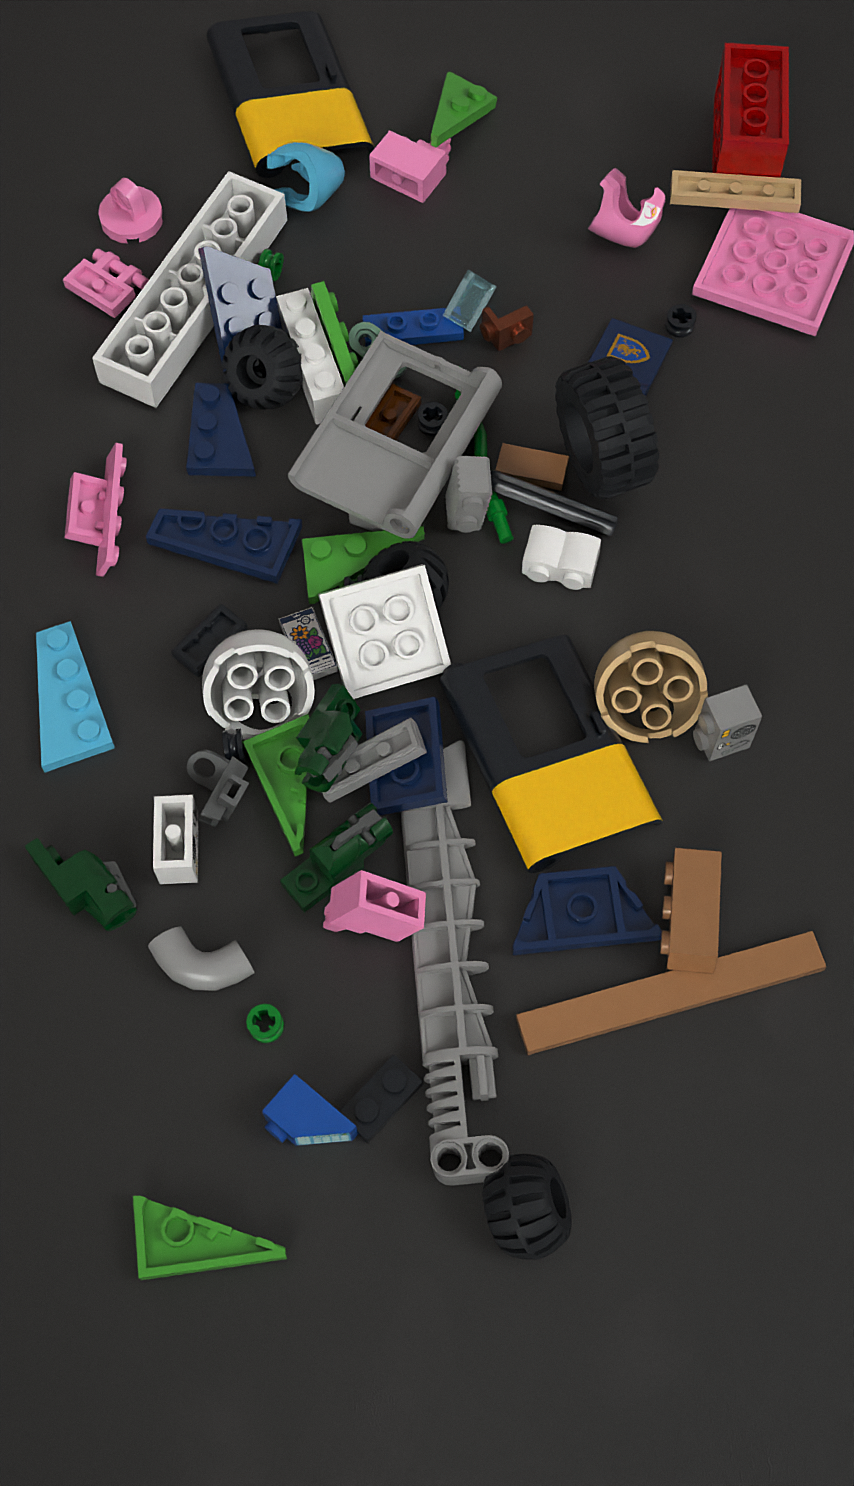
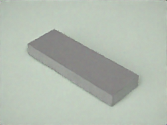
M409 718L359 744L347 758V763L342 769V773L338 775L331 788L327 792H322L324 798L331 803L427 753L417 723L412 718Z

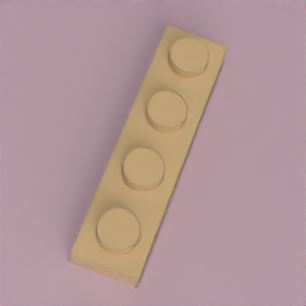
M673 170L670 204L799 213L801 206V179Z

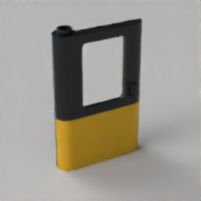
M304 11L221 21L208 29L206 36L255 171L259 176L271 178L284 170L285 166L268 169L267 154L292 142L308 143L328 151L354 147H367L369 152L374 150V145L319 13ZM298 29L319 81L274 88L262 87L243 35L267 34L275 31Z
M568 635L551 637L466 664L454 663L444 669L443 675L439 679L440 685L529 873H538L549 869L557 864L567 852L649 824L657 826L663 823L620 736L616 731L608 727L602 719L596 702L594 684ZM544 658L548 661L585 735V739L526 758L520 755L483 676L531 660Z

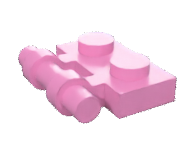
M98 248L92 255V259L96 263L93 264L84 258L63 278L64 285L71 292L113 318H116L136 297L132 287L136 286L142 290L149 279L143 276L142 271L133 265L127 266L122 263L119 256L110 251L104 252ZM114 272L115 274H117V275H119V276L116 278V277L112 276L111 273Z

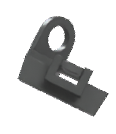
M207 749L198 750L189 757L187 772L190 777L198 784L213 791L198 821L216 827L220 820L227 823L249 783L243 780L248 767L232 756L231 760H228ZM206 758L212 761L215 765V773L210 776L199 774L195 769L196 760Z

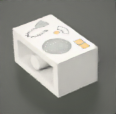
M193 795L154 796L153 870L159 884L198 883V810Z

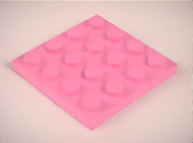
M729 208L693 286L692 295L816 336L853 249L854 231L801 213Z

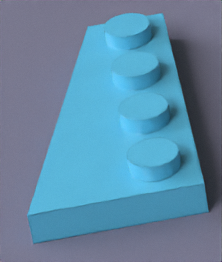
M71 621L36 632L41 767L45 773L114 749L115 747Z

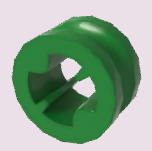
M265 249L260 256L258 265L271 270L273 282H276L281 274L284 256L280 252L272 254L270 249Z
M271 1004L257 1005L247 1015V1028L257 1041L262 1043L274 1042L283 1033V1018L277 1008ZM268 1014L271 1021L275 1022V1025L273 1027L269 1025L270 1030L262 1032L255 1023L257 1019L262 1021L260 1016Z

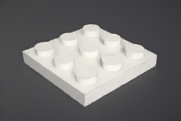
M417 565L318 594L342 683L353 699L443 673L444 669L451 665L425 565Z

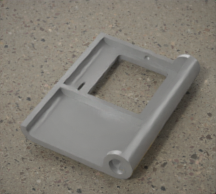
M380 331L289 471V480L302 492L401 538H413L451 475L455 459L458 456H462L502 388L501 378L492 368L477 367L472 372H469L445 361L441 357L434 356ZM403 367L416 370L461 392L460 397L426 452L422 453L365 426L399 370Z

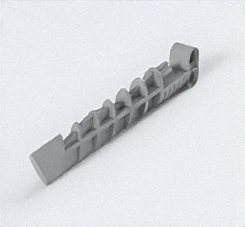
M462 740L443 749L448 802L400 811L407 886L426 892L424 929L412 934L411 937L423 1067L429 1069V1073L424 1076V1081L430 1083L431 1088L425 1091V1096L432 1098V1103L426 1107L428 1112L433 1113V1118L428 1121V1126L434 1128L435 1131L434 1134L429 1136L430 1161L438 1181L451 1186L483 1183L486 1176L498 1171L501 1168L499 1166L502 1163H507L509 1159L508 1147L501 1138L492 1135L468 1137L462 1066L469 1065L473 1100L481 1099V1101H488L489 1098H496L493 1060L498 1057V1049L492 1046L483 1017L494 1012L493 1006L478 1004L469 979L470 975L486 972L489 969V964L483 961H467L470 933L482 929L484 921L472 919L476 888L480 886V881L475 879L465 849L475 846V840L460 837L452 814V810L471 806L465 744ZM495 1150L501 1154L502 1160L497 1166L486 1167L479 1161L481 1155L485 1151ZM454 1154L461 1159L459 1167L453 1171L441 1169L439 1162L445 1155Z

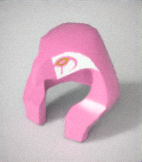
M614 168L599 184L604 189L602 203L598 214L592 220L588 230L617 244L637 248L650 238L658 226L665 203V195L663 191L655 187L654 194L651 197L641 200V210L638 211L628 199L626 176Z

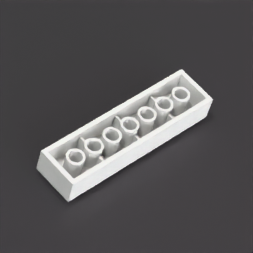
M227 172L93 356L92 360L99 383L157 408L214 326L198 249L209 246L257 264L262 252L269 248L287 222L285 194L232 172Z

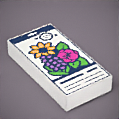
M312 607L279 619L284 636L292 640L305 654L311 667L313 680L338 672V666Z

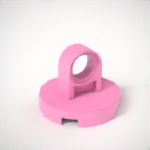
M122 178L100 203L98 214L102 229L110 239L120 243H127V239L133 240L139 238V242L146 241L158 232L163 222V211L159 198L152 191L136 186L127 178Z

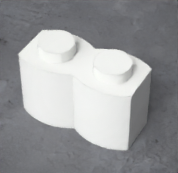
M532 525L522 561V574L527 575L535 582L558 581L565 587L573 590L591 588L600 553L601 539L585 533L565 532L551 526Z

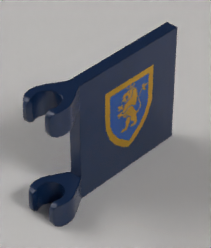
M612 318L589 362L608 356L622 359L625 365H628L633 371V376L638 379L642 393L647 396L672 345L673 339Z

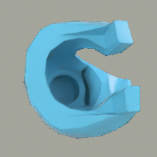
M292 142L267 154V168L269 169L288 165L294 159L300 161L292 164L291 168L299 172L309 182V195L298 194L290 187L275 189L285 194V203L288 208L302 212L315 211L330 198L344 181L345 170L341 159L334 153L318 146Z

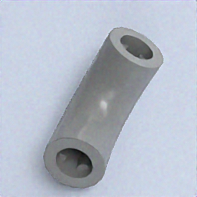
M179 926L161 933L148 945L157 964L171 980L192 990L217 991L237 984L254 974V970L236 940L213 952H202L193 946L184 929Z

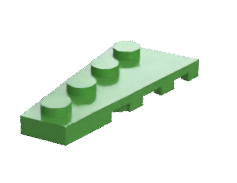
M322 281L311 284V298L328 344H330L329 347L337 369L341 371L342 375L340 377L345 387L359 363L355 352L349 353L346 342L349 341L348 331L344 322H338L335 312H338L339 309L334 292L328 293L325 282Z

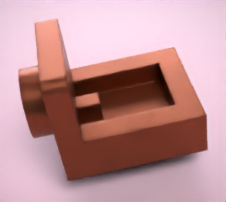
M526 305L498 319L488 306L482 309L480 331L484 339L488 342L491 341L499 352L515 343L524 342L532 335L534 314Z

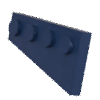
M159 508L146 535V540L149 545L278 584L303 526L302 519L289 518V522L273 521L272 517L257 516V519L237 518V514L223 513L222 516L218 517L205 516L204 512Z

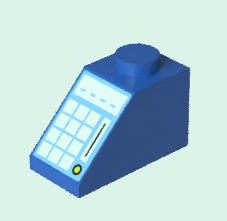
M296 1074L291 1077L262 1110L265 1120L268 1122L264 1126L265 1129L281 1143L286 1138L295 1146L353 1141L358 1135L355 1124Z

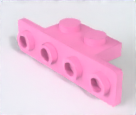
M120 443L114 444L106 458L104 479L76 472L70 478L64 538L98 546L96 575L104 577L110 566L114 567L119 556V546H115V536L117 537L119 534L122 518L117 515V510L124 496V487L120 486V478L124 475L127 462L126 458L122 457L123 444Z

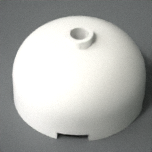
M246 630L222 641L209 656L202 675L203 700L208 715H211L230 734L235 733L236 729L241 728L244 740L307 715L314 700V681L311 667L305 654L292 640L282 634L269 630ZM287 690L290 692L292 696L291 710ZM253 699H259L262 717L268 722L279 724L269 729L259 730L247 727L239 721L246 720L252 715L254 710ZM272 701H279V702L276 703V704H271V703H270V702H272Z

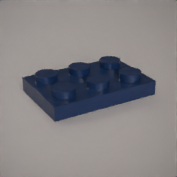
M436 697L365 711L367 740L412 718L417 723L427 753L369 782L370 800L377 807L379 816L448 802L440 706Z

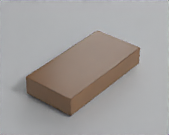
M502 443L496 470L540 487L562 491L569 456Z

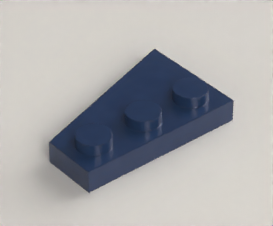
M195 383L186 466L188 475L256 477L235 403L228 389L229 384Z

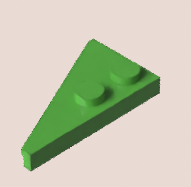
M449 71L446 75L431 133V145L436 148L495 109L498 97L487 92L484 87L474 85Z
M421 526L415 536L410 539L398 537L385 530L302 539L309 604H315L320 601L319 593L330 591L337 586L339 588L344 587L345 576H350L351 579H354L358 575H363L369 561L383 549L403 541L419 542L424 540V526Z
M308 714L242 741L249 760L295 857L304 853L307 787L301 783L307 772L302 773V775H295L294 773L300 755L304 751L296 737L310 718Z
M140 1195L133 1196L138 1276L140 1280L287 1259L286 1247L274 1244L272 1241L234 1230L232 1227L188 1214L174 1207L171 1208Z

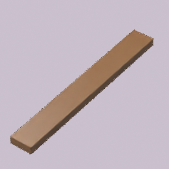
M810 931L718 957L714 974L672 970L516 1015V1021L526 1053L531 1055L824 971L827 966L814 933Z

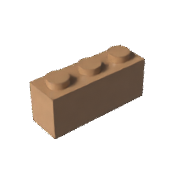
M675 848L673 862H666L664 885H671V896H664L662 919H669V931H662L660 954L667 955V969L714 974L718 958L722 852Z

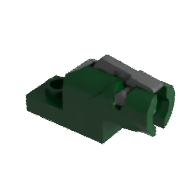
M343 684L331 685L296 737L304 751L300 755L294 773L295 775H302V773L307 772L301 783L317 792H327L331 788L338 775L342 773V769L347 763V758L357 748L358 741L363 735L354 722L361 709Z
M367 804L335 828L331 834L309 850L310 858L280 879L281 885L305 913L329 895L333 886L364 868V859L381 847L386 839L393 834L390 823L385 817L382 819L379 816L377 807L374 804Z
M38 837L25 845L32 860L73 916L85 909L106 931H111L127 923L136 914V902L115 861L102 862L99 857L85 849L63 861L52 844L45 848Z

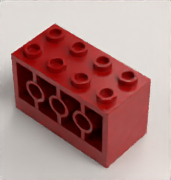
M725 43L713 100L712 173L780 178L789 146V46Z

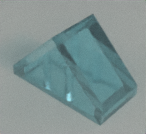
M468 270L442 316L471 332L482 315V309L487 307L498 287Z

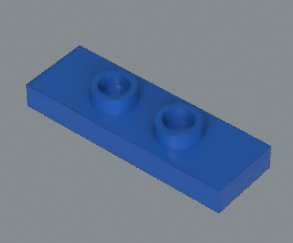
M460 307L362 315L363 322H370L386 334L410 345L464 340ZM365 337V346L367 347L371 344V340Z

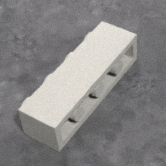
M306 288L276 296L282 330L288 333L290 338H293L299 346L297 350L299 354L301 353L302 387L317 425L321 424L343 390L344 385L310 292Z

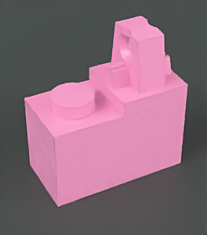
M389 130L369 155L370 178L424 203L446 175V164L451 150V138L435 148L431 145V142L427 143L419 139L415 143L407 137L400 136Z
M361 870L331 888L330 902L324 910L325 921L323 922V928L334 932L345 929L359 934L368 932L399 942L424 929L426 892Z

